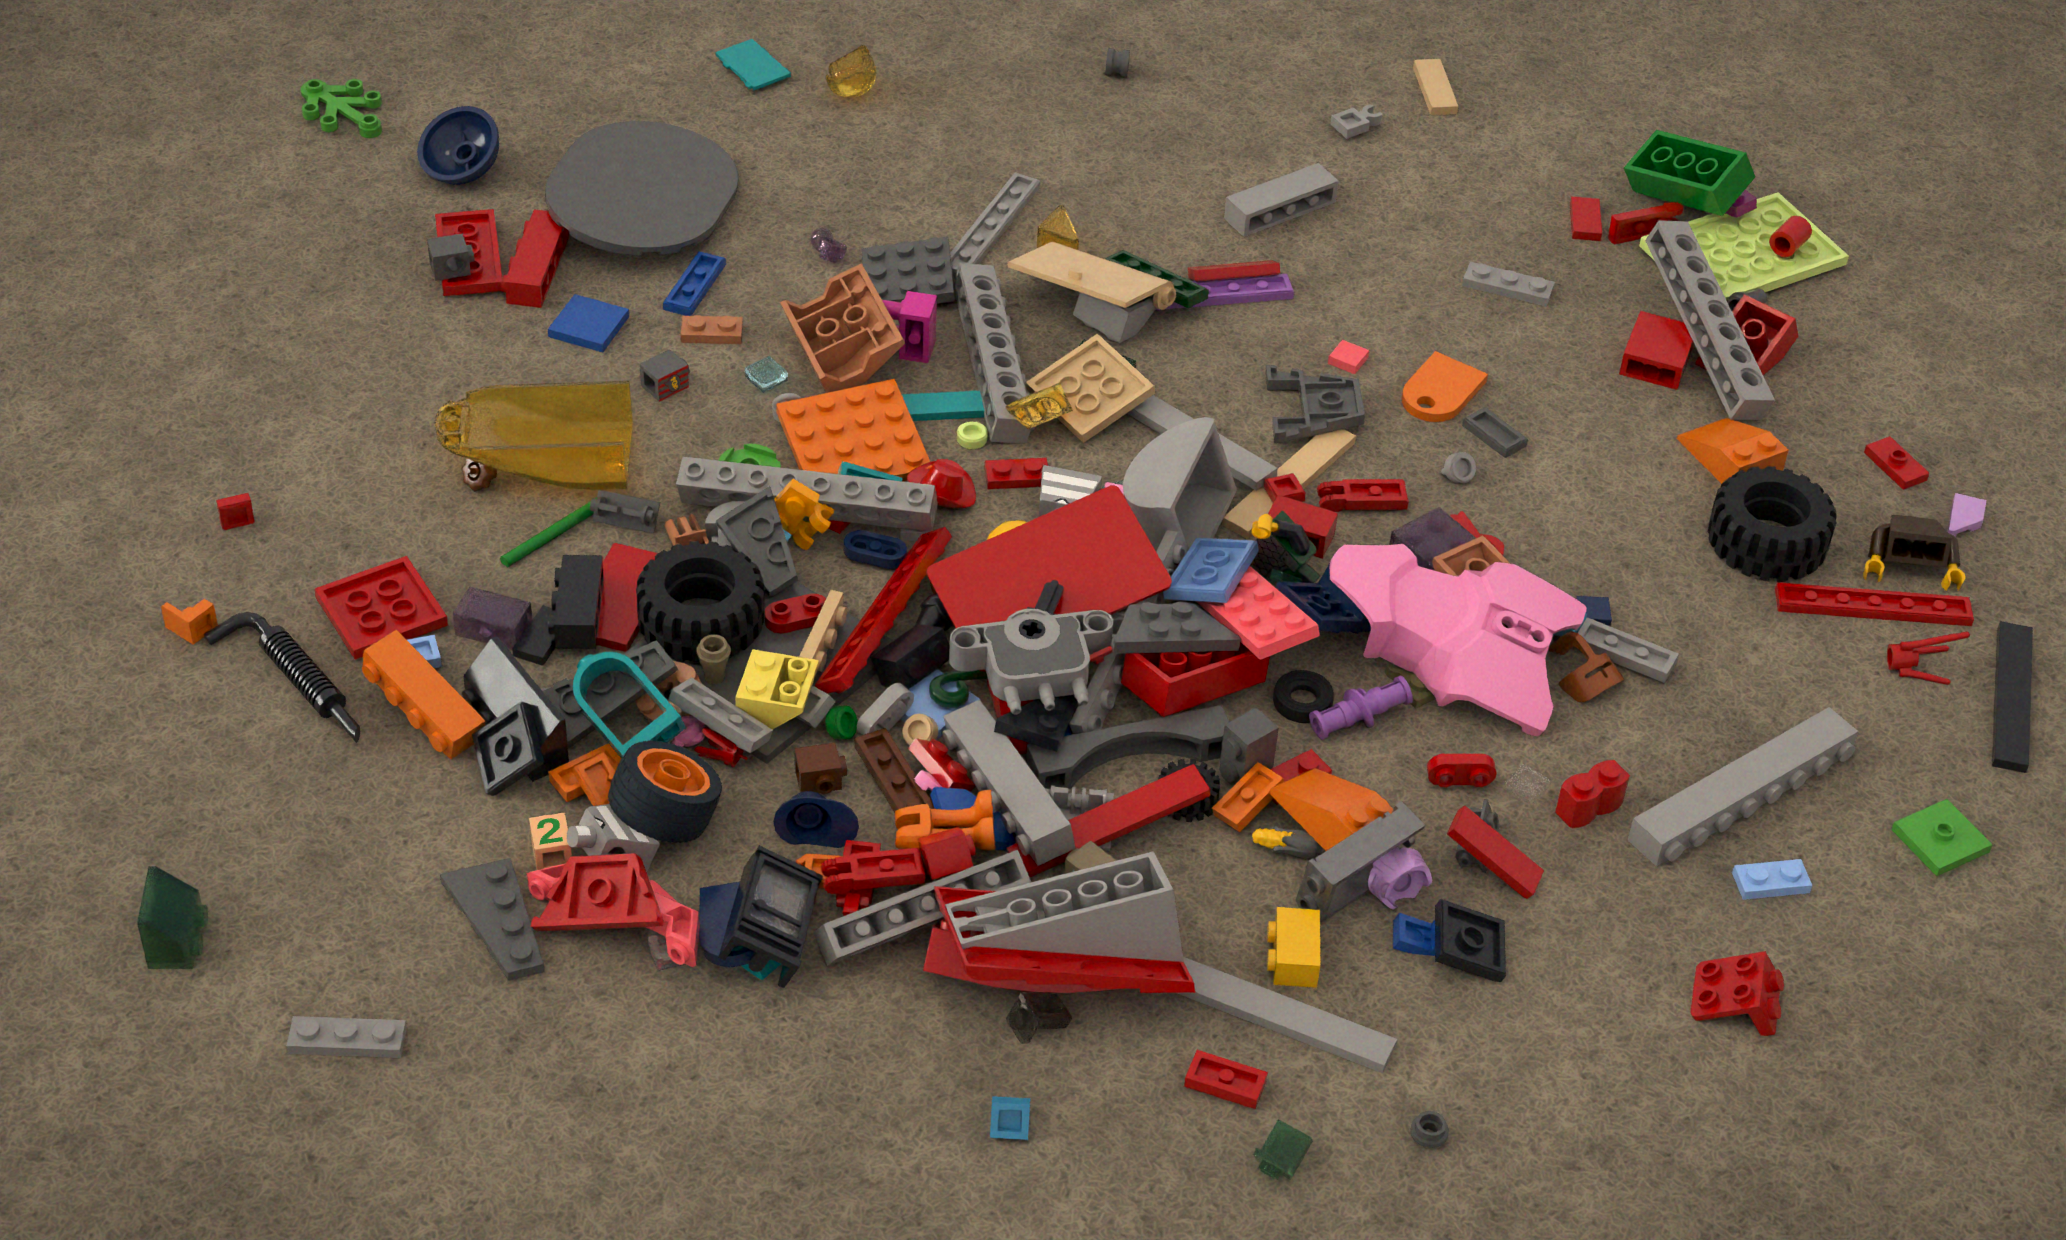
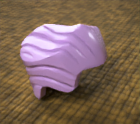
M1396 847L1373 863L1368 879V887L1371 893L1393 910L1398 907L1395 904L1396 900L1415 898L1422 886L1428 887L1432 884L1430 870L1421 854L1415 849L1405 847L1401 849Z

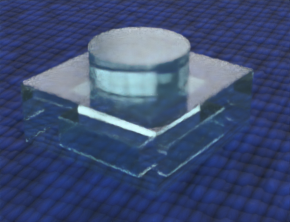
M770 356L745 367V377L763 393L788 381V372Z

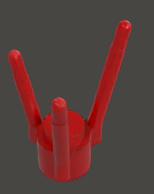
M1961 632L1917 641L1900 642V644H1889L1887 648L1889 670H1898L1899 677H1913L1949 685L1951 683L1950 679L1912 670V667L1918 666L1920 654L1949 650L1947 645H1930L1970 637V633Z

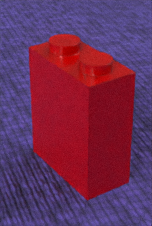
M1640 311L1623 354L1619 375L1678 390L1694 346L1685 323Z

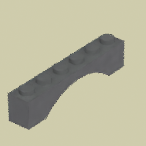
M1222 705L1064 736L1057 752L1029 743L1027 744L1026 764L1044 788L1051 789V785H1054L1055 787L1071 789L1081 777L1092 769L1108 761L1125 756L1169 754L1195 759L1199 762L1221 758L1224 726L1229 722V719Z

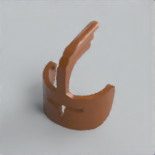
M1570 631L1560 636L1548 648L1550 652L1555 651L1560 653V655H1565L1570 649L1576 647L1586 657L1587 661L1585 664L1572 671L1559 682L1561 689L1577 702L1589 701L1625 680L1607 653L1595 654L1587 641L1576 632ZM1599 667L1603 668L1602 671L1595 673L1589 678H1585V675Z

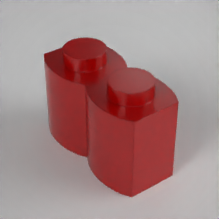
M1607 760L1594 765L1588 773H1580L1569 777L1561 786L1555 813L1570 828H1579L1591 823L1597 815L1614 812L1623 804L1630 775L1615 760Z

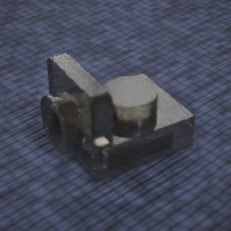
M1021 992L1006 1020L1020 1043L1028 1044L1037 1029L1067 1028L1072 1020V1016L1057 993Z

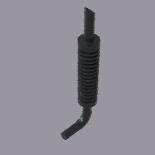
M243 612L231 616L204 634L207 642L213 645L242 627L249 626L256 629L261 635L259 639L261 649L321 717L327 719L333 716L356 743L358 742L360 726L344 709L346 697L282 626L271 627L261 615Z

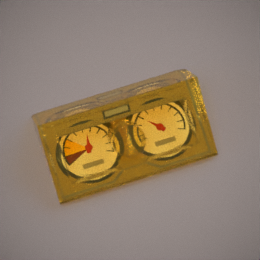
M1060 383L1017 399L1005 406L1007 411L1027 429L1073 411Z

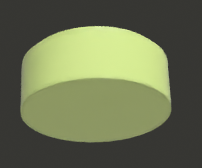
M966 422L958 427L957 442L962 447L978 449L987 443L988 430L983 424Z

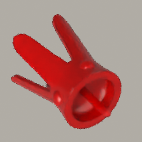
M708 728L702 730L703 735L709 738V744L718 750L697 746L694 749L695 752L700 753L698 755L700 757L721 760L725 765H730L731 767H735L741 758L748 760V757L742 755L743 749L737 747L735 743L723 735L721 736Z

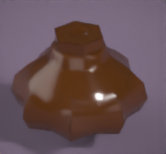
M481 451L475 455L467 456L466 463L461 468L464 475L463 482L469 485L474 492L482 488H488L491 480L497 476V469L493 466V460L487 458Z

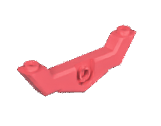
M565 864L527 873L528 888L534 898L550 901L546 896L553 884L560 879L561 871ZM649 880L664 923L663 926L646 928L666 936L667 953L673 962L678 965L686 964L690 967H695L700 928L698 911L677 902L657 882Z

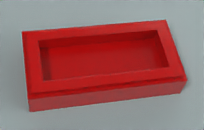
M1571 196L1572 239L1601 241L1600 199Z

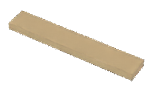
M1345 429L1316 435L1278 468L1277 476L1294 473L1302 488L1305 489L1355 444L1356 435ZM1264 486L1257 491L1253 490L1223 518L1222 526L1249 539L1252 536L1253 522L1259 521L1261 515L1268 514L1273 505Z

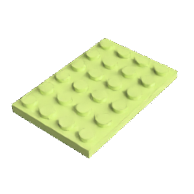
M1778 192L1757 199L1756 209L1737 218L1728 214L1723 216L1710 214L1688 221L1727 301L1735 292L1750 291L1757 288L1768 292L1847 265L1849 255ZM1791 216L1805 218L1812 228L1811 237L1790 257H1781L1774 253L1769 243L1771 235ZM1649 235L1641 237L1639 246L1654 260L1645 241Z

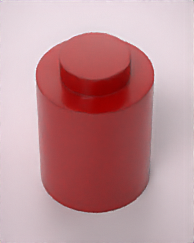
M1791 216L1771 235L1769 239L1771 249L1781 257L1792 256L1811 237V225L1801 216Z

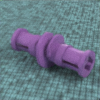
M1400 675L1395 677L1392 683L1382 687H1375L1368 690L1367 693L1362 688H1357V690L1348 689L1344 693V701L1336 703L1333 707L1321 712L1317 710L1310 712L1309 719L1312 729L1321 740L1328 738L1329 733L1353 726L1360 720H1363L1365 725L1370 728L1374 725L1373 715L1382 714L1388 711L1389 708L1401 703L1404 705L1412 703V692L1405 678Z

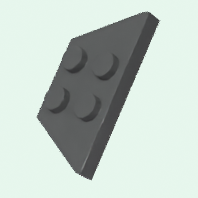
M1146 602L1128 606L1114 639L1113 653L1239 651L1241 639L1193 603L1155 604Z

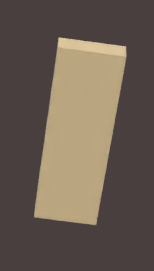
M1441 59L1414 60L1413 69L1430 115L1457 114L1458 104Z

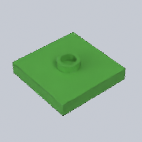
M1948 799L1895 821L1891 829L1936 876L1990 853L1992 848L1991 842Z

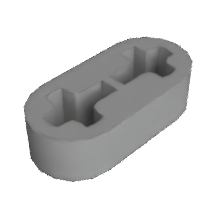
M901 683L892 684L859 718L857 731L862 735L883 728L889 731L910 709L914 702V694Z

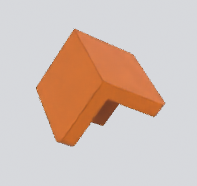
M205 598L195 606L187 607L183 611H180L168 602L161 606L165 627L192 645L201 640L206 632L218 626L214 604Z

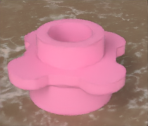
M683 716L682 720L686 729L674 737L672 744L680 747H691L704 739L705 735H703L702 728L705 724L694 716Z

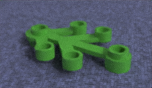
M311 79L301 86V95L307 101L302 106L303 118L306 120L318 119L320 117L318 104L319 102H324L327 104L326 112L320 118L321 129L324 132H334L338 129L337 113L339 112L358 124L359 134L362 137L375 138L382 133L381 121L376 115H363L352 107L378 108L382 105L381 94L378 91H368L364 94V97H358L364 92L363 83L359 79H351L346 82V85H327L321 80ZM334 95H349L351 97H335Z

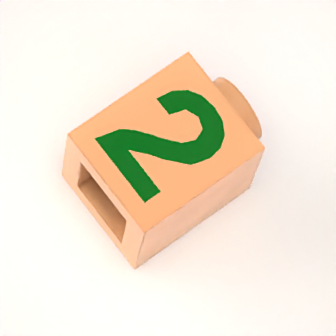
M565 813L529 818L536 869L540 870L567 863L572 853L571 847L567 842L568 827Z

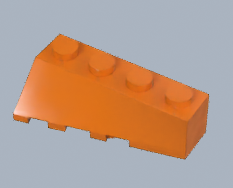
M397 630L364 650L362 665L364 676L369 682L376 683L384 691L387 700L393 706H398L406 714L408 721L415 729H421L436 751L443 752L448 758L453 759L474 745L472 735L483 728L486 721Z

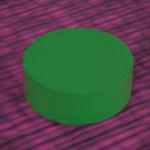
M847 705L832 707L826 715L828 734L835 740H847L855 735L858 720L854 710Z

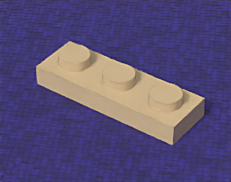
M830 590L799 656L819 660L817 672L823 671L827 658L826 652L828 648H834L837 639V629L839 626H844L847 618L848 609L843 606V592Z

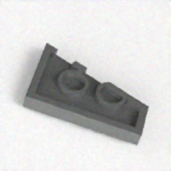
M770 486L716 520L717 526L730 544L737 550V553L743 552L751 559V562L757 565L763 577L764 589L771 598L798 581Z

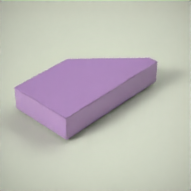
M1955 493L1947 532L1956 537L1960 532L1966 530L1971 532L1981 528L1987 500Z

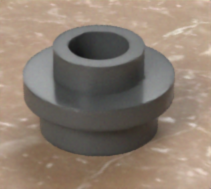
M1425 1111L1412 1121L1410 1133L1414 1141L1419 1145L1435 1148L1446 1142L1449 1128L1441 1114L1434 1111ZM1430 1129L1434 1132H1427L1425 1130Z

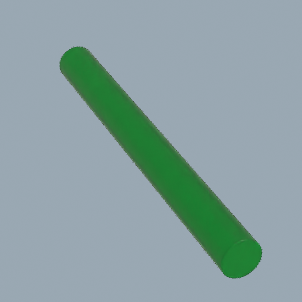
M591 501L501 556V563L507 568L592 516L594 511H590Z

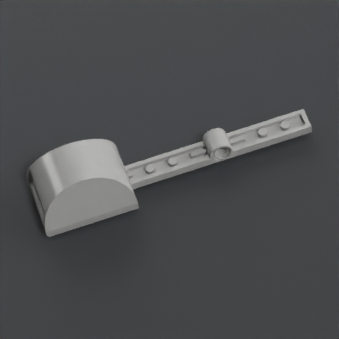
M1210 417L1197 418L1181 423L1156 437L1133 459L1123 480L1125 498L1170 577L1196 538H1214L1237 491L1214 419ZM1160 592L1136 604L1146 602L1163 604L1164 594ZM1114 613L1111 615L1113 618L1112 649L1114 639L1125 613ZM1111 653L1104 656V661L1099 664L1087 688L1088 704L1085 706L1078 705L1069 725L1073 734L1102 729L1103 722L1109 710L1113 708L1115 698L1123 685L1121 679L1126 653Z

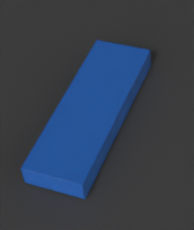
M698 251L664 300L663 310L692 316L725 267L726 258Z

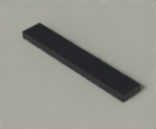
M2000 621L1997 628L1992 766L2026 773L2029 766L2033 627Z

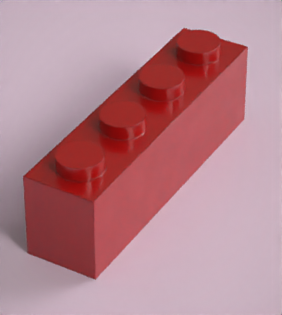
M534 209L530 220L525 221L523 237L517 241L516 255L510 258L509 272L502 277L501 291L506 293V304L542 308L570 237V231L564 226H558L549 215V211Z

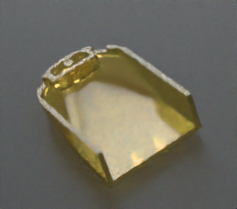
M630 380L508 384L473 389L466 392V398L457 402L450 399L438 410L435 416L436 437L441 446L453 454L536 482L568 489H627L633 433Z

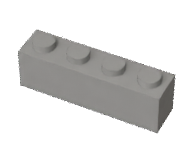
M1317 163L1227 196L1224 219L1245 237L1335 203L1339 181L1322 165Z

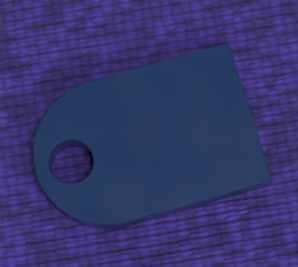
M771 876L759 878L753 899H763L766 905L774 908ZM740 881L700 888L699 941L706 959L718 966L737 967L749 964L750 958L755 953V951L743 946L739 950L731 951L725 961L718 958ZM751 905L750 916L774 927V915L763 910L759 911Z

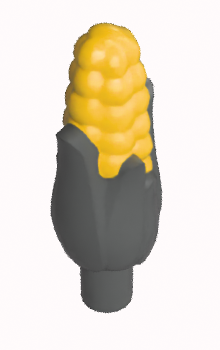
M1274 826L1270 830L1258 828L1252 834L1254 843L1272 848L1273 853H1283L1297 858L1312 859L1317 854L1321 855L1326 852L1304 830H1290Z

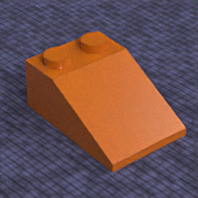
M1728 418L1677 435V440L1721 484L1741 470L1747 472L1752 467L1759 466L1760 469H1765L1767 466L1776 467L1777 470L1783 471L1789 451L1770 431Z
M1316 768L1272 787L1269 791V794L1325 851L1381 816L1383 818L1384 813L1389 812L1391 814L1393 812V808L1376 791Z

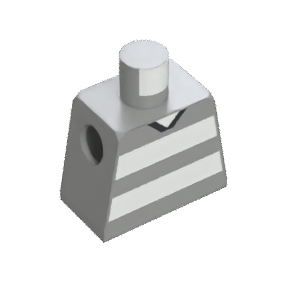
M1043 465L1039 516L1101 490L1102 476Z
M610 804L588 807L584 811L579 825L571 826L567 831V842L570 847H582L588 856L635 853L642 858L646 872L660 845L656 839L643 835L622 822L611 809Z

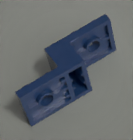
M1330 563L1318 583L1278 582L1275 587L1318 624L1319 632H1352L1358 634L1359 632L1371 631V626L1366 616L1330 580Z

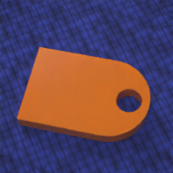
M1435 351L1404 385L1402 392L1403 407L1412 416L1424 421L1443 422L1457 416L1487 382L1488 374ZM1427 404L1431 406V408H1423L1419 405Z

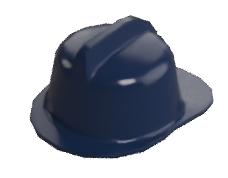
M812 791L800 792L783 803L776 811L773 820L775 831L780 838L794 845L810 844L841 848L845 846L846 840H854L859 829L858 818L851 808L842 802L826 799L821 794Z

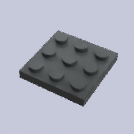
M934 237L926 240L904 241L897 244L861 248L862 265L882 300L901 302L905 299L907 291L937 295V304L955 301L948 237Z

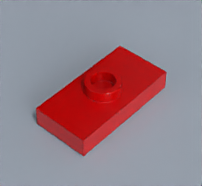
M1889 436L1866 445L1864 453L1903 490L1928 480L1929 472L1892 437Z

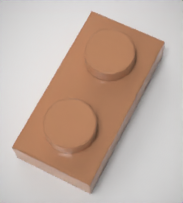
M682 316L681 343L742 344L743 317Z

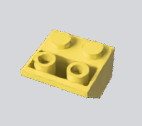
M752 649L735 697L736 706L772 730L795 718L804 711L819 666V660Z

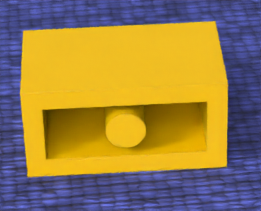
M1277 907L1275 921H1268L1267 943H1273V949H1268L1267 971H1273V985L1317 988L1320 972V910Z

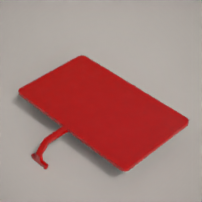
M1115 485L1105 487L936 562L927 568V577L955 629L961 626L1006 621L1016 611L1027 609V607L1035 608L1045 584L1052 580H1057L1059 585L1064 587V592L1054 612L1057 615L1090 610H1102L1112 615L1127 608L1129 605H1134L1169 589L1172 584V579L1121 490ZM1108 646L1090 654V663L1098 664L1103 662L1104 656L1113 653L1112 647Z

